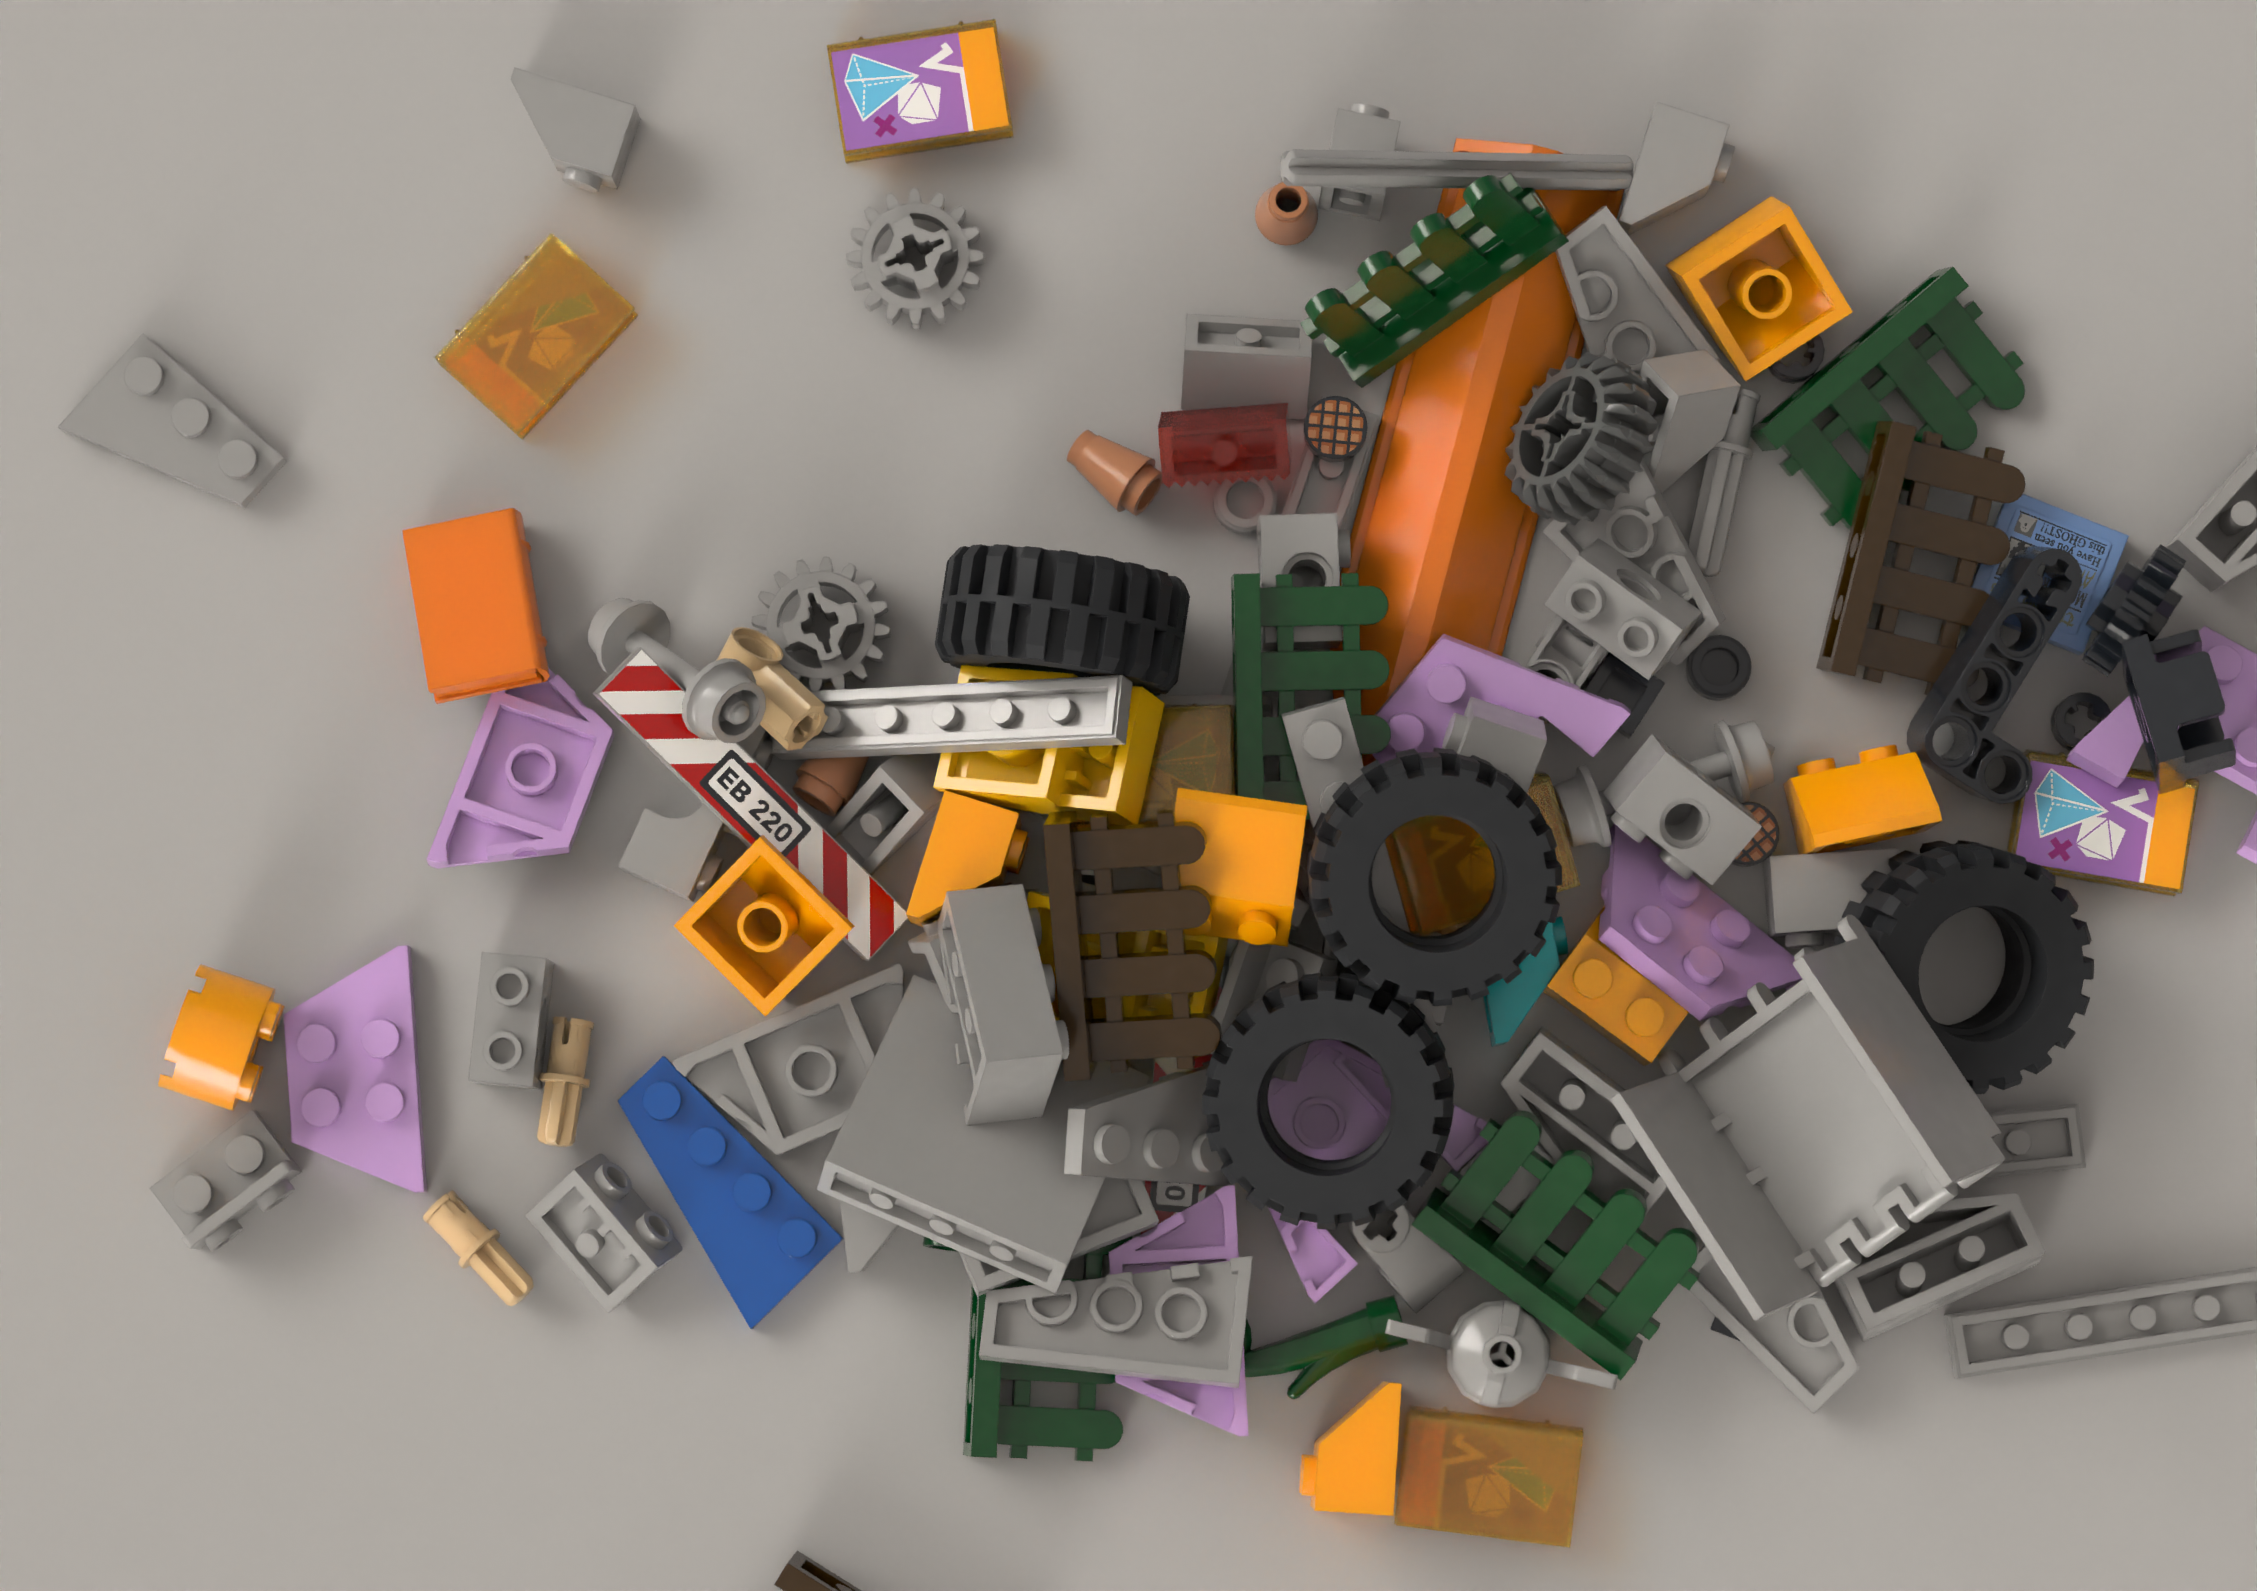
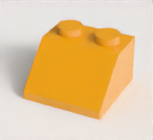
M1773 196L1765 199L1665 265L1698 320L1744 381H1748L1853 312L1790 206Z
M1888 745L1859 752L1861 761L1859 764L1836 768L1834 758H1826L1797 765L1798 776L1787 780L1783 787L1798 854L1828 853L1923 833L1942 821L1940 808L1917 753L1911 752L1899 755L1897 745Z
M1178 788L1175 803L1176 822L1196 823L1204 830L1207 838L1206 848L1199 860L1191 864L1179 865L1181 886H1198L1204 889L1209 894L1212 902V909L1207 921L1197 928L1184 929L1186 935H1206L1242 940L1254 945L1271 944L1288 947L1307 805Z
M944 791L906 912L911 924L923 927V922L939 915L947 891L996 887L1004 884L1007 871L1019 874L1030 840L1028 832L1021 830L1022 823L1019 813L953 792Z
M764 835L760 836L674 925L765 1017L855 927Z
M1604 905L1560 964V968L1543 992L1637 1062L1646 1066L1653 1062L1689 1012L1599 940L1600 915L1605 909Z
M1382 1381L1314 1441V1455H1301L1299 1493L1304 1496H1311L1310 1506L1315 1511L1394 1516L1401 1383Z

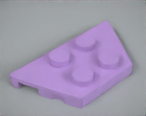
M549 669L550 676L546 682L491 693L428 854L427 862L429 866L438 869L570 853L614 739V732L593 709L586 707L576 696L575 691L558 674L555 675Z
M1615 823L1609 829L1612 845L1608 846L1610 847L1609 868L1602 875L1601 896L1604 900L1605 909L1600 915L1599 940L1699 1021L1723 1014L1731 1006L1742 1008L1751 1005L1747 997V990L1758 982L1765 984L1773 992L1783 988L1787 991L1802 980L1792 964L1795 961L1792 954L1692 875L1686 880L1671 869L1658 856L1662 850L1646 837L1638 843L1623 832Z
M404 945L395 947L283 1014L292 1143L410 1191L421 1193L427 1192L412 959L411 947Z
M1235 1185L1222 1187L1212 1195L1110 1251V1275L1126 1272L1136 1274L1171 1269V1266L1193 1263L1203 1265L1230 1261L1231 1258H1238ZM1244 1345L1239 1388L1115 1375V1382L1234 1435L1249 1436Z

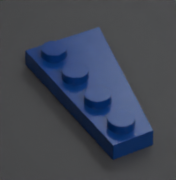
M662 1056L618 1100L622 1110L750 1329H753L844 1240L700 1091L675 1069V1066L665 1056Z

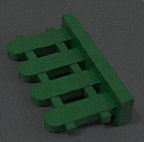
M1511 173L1501 180L1494 175L1483 176L1475 180L1463 193V199L1467 204L1448 218L1442 213H1433L1422 218L1410 231V236L1414 241L1412 244L1395 256L1389 251H1380L1366 258L1357 269L1361 280L1343 293L1336 288H1330L1313 296L1305 306V311L1309 317L1300 323L1307 336L1314 340L1324 333L1327 339L1323 342L1330 354L1335 358L1339 357L1352 380L1363 388L1569 242L1543 199L1534 188L1522 189L1517 179Z
M1954 267L1936 270L1752 427L1750 437L1762 451H1771L1781 447L1788 455L1779 464L1786 474L1793 476L1800 470L1828 504L1829 507L1820 515L1829 526H1834L1841 520L1849 530L1851 529L1863 477L1860 479L1831 443L1848 430L1869 456L1877 421H1894L1879 403L1894 389L1924 424L1916 431L1914 441L1921 443L1924 431L1943 435L1941 446L1952 451L1965 450L1975 442L1978 431L1977 425L1967 411L1981 399H1984L1993 409L2009 410L2017 407L2024 398V383L2015 372L2016 369L2024 364L2015 351H2010L2003 357L1975 323V320L1983 312L1974 301L1968 302L1964 307L1958 302L1956 297L1969 285ZM1924 325L1931 335L1915 348L1908 338ZM1942 348L1971 383L1957 397L1952 394L1927 363ZM1877 366L1883 376L1867 388L1860 379ZM1829 406L1836 416L1819 429L1813 422V419ZM1904 479L1901 491H1909L1911 481Z
M1260 573L1233 574L1231 577L1235 796L1306 805L1301 783L1296 781V766L1281 714L1295 711V691L1344 690V698L1361 758L1362 754H1375L1386 748L1391 738L1390 727L1379 716L1361 715V690H1372L1383 685L1389 676V664L1387 659L1377 651L1360 650V626L1373 625L1381 621L1387 613L1388 600L1384 592L1377 587L1359 586L1358 573H1342L1341 586L1293 587L1292 574L1275 575L1276 587L1260 588ZM1342 626L1343 651L1294 652L1293 627ZM1261 627H1276L1277 652H1261ZM1278 691V717H1263L1262 692ZM1263 756H1279V781L1264 782ZM1307 808L1306 820H1311Z
M1516 1111L1510 1114L1502 1125L1490 1118L1479 1133L1480 1136L1488 1141L1486 1146L1463 1175L1453 1168L1448 1172L1440 1184L1449 1191L1448 1195L1435 1187L1420 1206L1411 1225L1608 1372L1618 1375V1379L1621 1381L1636 1362L1643 1341L1637 1337L1638 1333L1650 1340L1661 1324L1652 1316L1679 1283L1687 1290H1690L1699 1279L1700 1273L1692 1268L1699 1253V1241L1694 1233L1685 1228H1673L1667 1231L1659 1242L1639 1229L1647 1212V1204L1644 1197L1633 1189L1616 1191L1606 1203L1588 1191L1586 1188L1593 1178L1595 1168L1592 1159L1585 1152L1568 1150L1561 1154L1554 1164L1537 1153L1534 1148L1541 1138L1542 1125L1534 1114L1528 1111ZM1520 1166H1522L1541 1181L1517 1212L1513 1214L1495 1199ZM1574 1205L1593 1220L1569 1251L1565 1253L1547 1238ZM1483 1216L1502 1230L1500 1234L1481 1221L1480 1218ZM1625 1244H1627L1645 1259L1618 1292L1599 1277ZM1534 1255L1537 1256L1539 1259H1541L1554 1270L1552 1272L1548 1271L1546 1268H1544L1542 1265H1540L1538 1262L1532 1259V1257ZM1588 1294L1606 1309L1602 1311L1584 1296Z
M1132 1236L1085 1254L1083 1279L1063 1278L1062 1281L1070 1280L1071 1282L1102 1278L1103 1255H1109L1110 1251L1131 1240ZM1021 1279L1019 1281H1016L1014 1283H1011L998 1289L1021 1287L1035 1284L1028 1282L1024 1279ZM971 1285L963 1455L997 1458V1444L1010 1445L1009 1458L1027 1459L1028 1446L1075 1448V1461L1093 1462V1449H1109L1115 1446L1123 1434V1425L1120 1418L1111 1411L1095 1409L1096 1384L1115 1383V1374L980 1360L979 1350L986 1294L977 1297L973 1285ZM1001 1379L1013 1380L1012 1406L999 1405ZM1031 1381L1078 1383L1077 1409L1030 1406Z

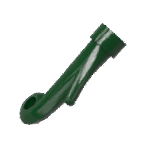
M1395 1295L1367 1302L1366 1308L1252 1350H1250L1252 1344L1251 1328L1246 1318L1244 1335L1245 1377L1277 1375L1303 1369L1287 1390L1288 1397L1294 1400L1299 1398L1328 1373L1355 1358L1378 1349L1379 1352H1384L1408 1345L1407 1339L1385 1333L1388 1319L1403 1323Z

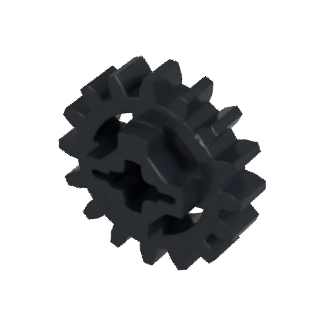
M2160 544L2142 569L2128 561L2085 624L2098 634L2093 639L2082 660L2108 677L2118 662L2122 660V641L2145 634L2148 635L2149 642L2154 641L2183 597L2170 587L2177 579L2186 560Z

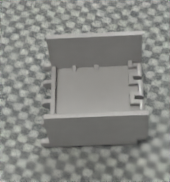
M1851 914L1837 923L1838 930L1846 942L1816 952L1809 947H1804L1794 955L1795 961L1792 964L1802 978L1800 982L1777 999L1765 984L1761 982L1756 983L1747 990V997L1757 1011V1014L1730 1034L1718 1019L1711 1017L1700 1026L1701 1034L1710 1046V1049L1687 1065L1682 1056L1676 1050L1670 1048L1658 1057L1659 1064L1666 1074L1665 1077L1621 1091L1610 1099L1754 1321L1811 1297L1821 1290L1817 1284L1822 1287L1829 1286L1861 1263L1860 1253L1865 1257H1870L1907 1231L1910 1227L1908 1219L1918 1223L1958 1195L1956 1183L1966 1189L2005 1160V1157L1993 1141V1138L1999 1135L2001 1131L1861 922Z

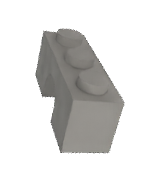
M759 724L752 734L737 743L767 771L774 756L771 754L773 741L769 740L770 734ZM704 803L696 812L683 818L665 817L645 808L618 866L633 876L694 902L698 891L706 893L714 885L720 873L724 859L715 854L725 833L727 832L734 836L735 834Z

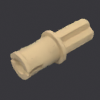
M553 1017V1032L547 1072L540 1073L539 1080L545 1082L537 1138L539 1142L546 1145L568 1147L572 1146L575 1142L583 1088L590 1087V1080L585 1078V1071L594 1023L578 1018H571V1021H567L566 1017Z
M452 1190L448 1194L443 1195L424 1214L423 1220L440 1234L460 1257L458 1264L463 1269L471 1266L507 1305L513 1306L519 1303L530 1293L534 1287L533 1279L497 1241L501 1233L495 1228L489 1230L482 1221L480 1222L455 1191Z

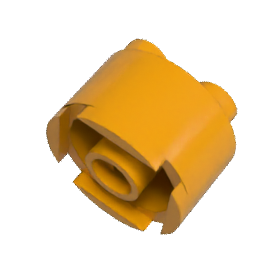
M200 964L195 976L206 979L205 985L201 993L188 989L164 1059L177 1063L174 1075L171 1077L160 1074L158 1086L234 1111L239 1100L251 1103L255 1096L264 1066L255 1064L253 1061L261 1039L273 1042L285 1006L273 1001L275 988Z

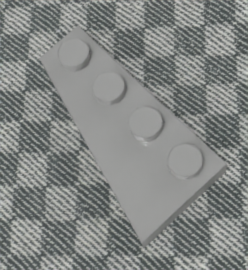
M1253 1256L1231 1258L1230 1261L1203 1265L1193 1263L1171 1266V1269L1132 1274V1272L1106 1275V1278L1076 1282L1066 1280L1061 1281L1057 1293L1038 1285L987 1291L979 1358L980 1360L1239 1388Z

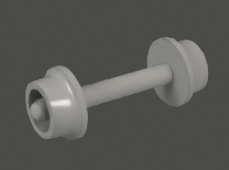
M618 598L609 601L598 610L588 630V643L592 651L597 655V660L604 672L611 675L637 647H642L686 691L682 702V718L687 729L702 740H720L724 743H736L744 740L755 731L762 721L766 709V697L762 688L756 684V679L750 668L737 659L728 658L709 663L701 671L667 649L670 640V621L665 611L651 601H633L627 598Z
M1724 720L1716 722L1714 724V732L1719 753L1689 762L1712 781L1727 777L1740 803L1748 802L1752 791L1774 782V773L1770 759L1775 747L1764 741L1754 721L1732 726L1727 725ZM1579 766L1576 768V775L1552 786L1557 809H1555L1551 821L1563 827L1572 848L1590 843H1598L1602 848L1611 846V834L1606 816L1616 811L1603 794L1605 790L1598 792L1587 766Z

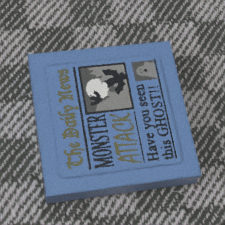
M2022 494L2018 500L2012 503H2002L1993 526L2001 529L2008 536L2010 541L2008 556L2004 561L1996 565L1978 564L1971 587L1983 590L1990 595L2011 559L2019 551L2027 547L2040 546L2069 552L2080 565L2082 583L2076 597L2047 643L2081 655L2092 632V629L2085 624L2108 590L2129 536ZM2041 565L2038 568L2037 574L2044 580L2042 586L2048 587L2052 578L2045 573L2047 567L2045 565ZM2020 595L2018 598V602L2037 608L2036 604L2026 602L2027 596ZM2015 614L2008 616L2003 621L2002 625L2021 632V624Z

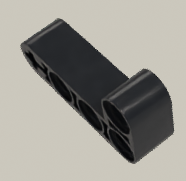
M2040 546L2027 547L2019 551L2011 559L1910 722L1907 730V745L1910 752H1916L1922 764L1970 795L1999 804H2008L2021 799L2030 788L2032 767L2029 759L2020 750L1993 734L1992 731L2080 589L2082 570L2078 561L2069 552ZM2041 565L2047 566L2045 573L2052 578L2048 587L2042 586L2044 580L2037 574L2038 568ZM2020 595L2027 596L2026 602L2036 604L2037 608L2018 602V598ZM2015 614L2021 624V634L2013 645L2007 647L2000 637V628L2008 616ZM1981 668L1986 674L1988 686L1985 694L1973 702L1968 696L1966 683L1969 676L1975 670ZM1948 723L1954 732V742L1947 753L1939 756L1933 748V736L1941 725ZM2000 756L2006 766V774L1999 786L1990 789L1985 781V770L1992 759Z

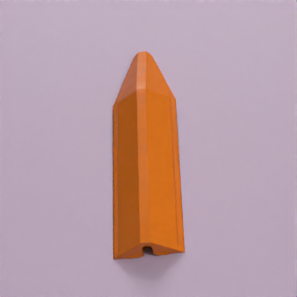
M1456 138L1453 152L1563 154L1559 151L1533 144ZM1443 188L1436 213H1442L1448 218L1467 204L1463 199L1465 189ZM1625 189L1620 191H1536L1543 199L1564 234H1567L1602 206H1607L1617 220ZM1555 252L1402 359L1395 366L1350 535V568H1342L1340 572V586L1342 573H1358L1359 586L1377 587L1384 592L1388 600V610L1381 621L1373 625L1360 626V650H1373L1381 653L1387 659L1390 669L1389 676L1383 685L1372 690H1361V715H1375L1442 634L1497 655H1503L1539 518L1538 514L1530 510V506L1521 502L1519 497L1511 492L1513 481L1505 475L1506 468L1511 462L1505 449L1513 442L1515 436L1510 427L1518 424L1522 411L1519 406L1527 405L1532 398V386H1542L1546 382L1548 370L1550 368L1561 370L1564 361L1569 356L1580 359L1585 342ZM1343 639L1338 648H1330V651H1343ZM1333 690V699L1344 697V690ZM1362 754L1364 767L1376 760L1373 754Z

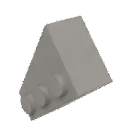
M2257 446L2166 546L2167 549L2186 560L2183 568L2210 592L2257 566Z
M1023 884L947 891L937 926L949 1005L957 1004L965 1042L955 1044L957 1064L971 1065L974 1085L970 1101L964 1105L966 1125L1042 1117L1061 1060L1068 1058L1069 1037L1065 1022L1063 1020H1055L1051 1004L1055 999L1054 973L1050 964H1042L1038 950L1042 940L1039 912L1036 908H1028Z
M1541 1027L1503 1076L1500 1084L1519 1111H1528L1539 1119L1542 1125V1135L1539 1141L1555 1162L1561 1154L1568 1150L1585 1152L1592 1159L1595 1168L1593 1178L1586 1189L1605 1203L1616 1191L1633 1189L1644 1197L1647 1204V1214L1667 1189V1186L1610 1100L1625 1089L1544 1027Z
M2017 1193L1951 1199L1918 1223L1908 1219L1909 1229L1870 1257H1865L1860 1253L1861 1263L1834 1281L1862 1342L2036 1266L2046 1251Z

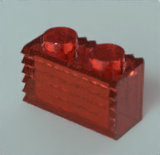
M1288 403L1161 412L1158 437L1162 483L1168 488L1175 482L1183 487L1187 481L1196 486L1200 480L1208 486L1213 479L1221 485L1226 478L1233 484L1238 478H1241L1246 483L1253 477L1259 482L1264 475L1271 481L1276 475L1285 480L1290 474L1292 448Z

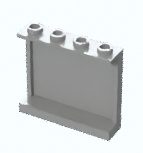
M913 975L825 1160L817 1190L1057 1293L1106 1177L1064 1174L1068 1108L1124 1089H1137L1146 1086L1150 1076L1137 1071L1129 1062L1127 1072L1111 1073L1110 1061H1097V1066L1091 1080L1064 1081L1063 1060H1061L1042 1117L966 1125L964 1105L969 1103L974 1085L971 1065L957 1064L955 1044L965 1042L959 1013L951 1012L944 1001L936 980L928 981Z

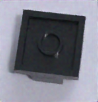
M2198 629L2149 642L2147 634L2122 641L2123 677L2159 794L2184 788L2185 780L2235 765L2236 749L2232 738L2224 739V732L2219 720V716L2225 712V703L2210 655L2202 651V640Z

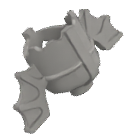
M1507 1300L1483 1302L1460 1316L1450 1335L1390 1319L1387 1321L1386 1334L1447 1349V1370L1461 1393L1475 1401V1404L1495 1409L1499 1407H1513L1536 1393L1547 1374L1613 1390L1616 1387L1618 1375L1551 1360L1550 1338L1536 1317L1515 1302ZM1497 1342H1501L1499 1352L1490 1354L1492 1346ZM1507 1344H1510L1514 1350L1513 1360L1505 1354ZM1501 1358L1508 1366L1497 1367L1492 1361Z

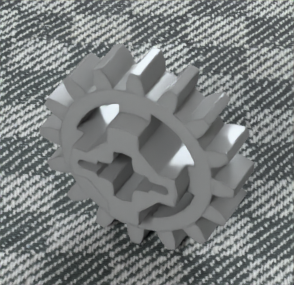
M911 188L908 203L901 205L892 193L886 194L888 210L880 214L877 210L868 206L864 213L870 228L868 230L852 228L851 230L852 240L862 246V249L846 253L847 264L854 268H863L862 272L850 279L854 291H860L870 288L871 292L865 300L866 308L871 312L882 304L886 305L887 323L891 325L898 321L902 313L909 314L913 329H920L923 314L932 313L939 325L946 323L944 307L950 303L955 308L963 311L967 307V303L960 292L962 288L978 290L980 287V278L969 271L970 267H978L985 264L984 252L968 248V246L973 245L980 239L978 227L962 229L960 226L966 218V210L959 206L949 214L945 212V198L942 193L938 192L932 198L930 204H925L921 201L918 188ZM913 219L927 220L939 225L943 229L932 233L915 226ZM890 229L893 239L888 251L877 256L878 260L873 261L875 248L880 238ZM916 246L921 255L927 254L925 256L926 267L924 269L915 271L911 263H905L907 261L905 250ZM958 256L957 268L952 279L941 289L938 278L943 266L953 262V258ZM899 284L916 291L919 298L899 296L888 290L885 286L891 288Z
M823 557L819 571L810 572L808 565L803 559L798 560L796 568L798 576L792 580L780 571L775 573L774 577L780 590L776 595L760 591L758 598L769 610L767 614L752 616L751 623L753 627L767 631V636L782 649L784 656L780 664L800 682L803 679L809 681L811 691H823V686L826 682H833L836 690L846 689L845 677L851 674L865 683L869 678L863 663L867 659L882 663L885 658L880 649L874 646L875 639L891 638L890 627L876 623L875 619L889 611L886 601L870 602L868 600L877 588L872 578L857 585L854 583L857 571L856 566L849 563L840 574L833 573L830 557ZM820 586H829L842 590L856 602L851 603L850 601L840 605L824 597ZM799 594L801 604L793 620L782 623V626L779 627L784 608L795 595ZM813 601H816L820 612L824 613L828 621L838 620L839 624L830 627L831 638L828 640L832 650L831 653L826 652L823 642H819L815 633L805 634L804 630L810 629L813 626L812 616L815 615L812 608ZM864 627L862 640L858 648L844 661L841 651L849 635L861 631L860 628ZM804 649L819 657L822 668H812L800 664L787 652Z

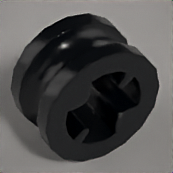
M1818 334L1806 342L1809 348L1803 356L1811 358L1810 363L1806 367L1797 361L1787 367L1781 360H1778L1767 369L1775 378L1782 382L1791 384L1804 382L1814 375L1823 361L1825 349L1822 338Z
M2078 692L2068 696L2054 708L2051 716V731L2055 740L2063 748L2071 751L2082 740L2074 737L2075 726L2065 723L2067 712L2072 715L2079 710L2077 705L2085 706L2088 708V718L2097 721V725L2111 713L2108 704L2099 696L2089 692ZM2089 730L2088 732H2086V733L2084 734V736H2086V735H2087L2088 733H2090L2092 730Z

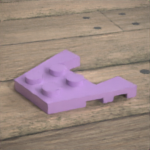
M2204 626L2199 630L2202 640V651L2210 655L2225 703V712L2219 716V720L2224 732V739L2232 738L2236 749V764L2214 772L2257 795V654ZM2129 696L2071 750L2066 761L2116 788L2125 780L2143 743ZM2257 811L2236 852L2257 864Z
M1442 634L1375 713L1376 716L1383 718L1388 723L1391 738L1386 748L1373 754V756L1381 764L1396 758L1395 752L1415 749L1418 753L1433 752L1434 747L1442 748L1451 717L1454 713L1464 715L1470 697L1537 719L1543 716L1592 757L1599 752L1630 716L1631 710L1623 703L1610 698L1608 700L1579 689L1577 685L1559 678L1553 679L1520 666L1518 662ZM1433 816L1419 817L1414 819V821L1417 822Z
M1325 1039L1312 1041L1309 1044L1297 1082L1285 1081L1276 1077L1270 1080L1268 1106L1275 1128L1291 1147L1313 1158L1340 1160L1359 1154L1378 1139L1389 1119L1391 1094L1390 1088L1385 1086L1381 1068L1375 1060L1338 1040ZM1454 1105L1452 1125L1441 1157L1451 1168L1458 1171L1488 1143L1486 1139L1479 1135L1487 1122ZM1268 1207L1308 1297L1314 1303L1318 1302L1358 1263L1326 1229H1317V1223L1300 1220L1298 1226L1279 1220L1281 1213Z

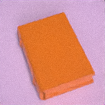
M508 508L402 530L428 690L430 693H434L436 704L548 681L550 674L545 650L547 640L542 633L529 557L531 546L526 540L521 512L514 508Z

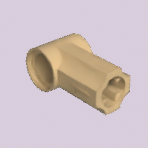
M737 627L733 629L717 660L723 658L737 659L751 669L756 679V684L762 688L766 697V709L760 725L786 750L802 749L810 739L819 735L828 719V716L824 713L825 704L780 664L784 654L775 641L750 628Z

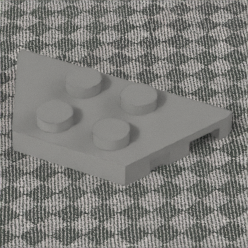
M900 963L676 1058L672 1060L675 1069L777 1156L838 1131L843 1125L903 998L905 976Z

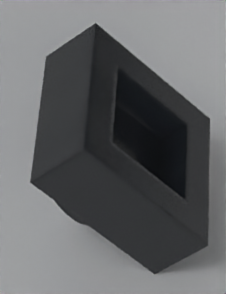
M1609 652L1584 691L1607 700L1610 698L1623 703L1631 710L1630 716L1617 730V732L1629 739L1665 685V682L1654 675L1649 680Z

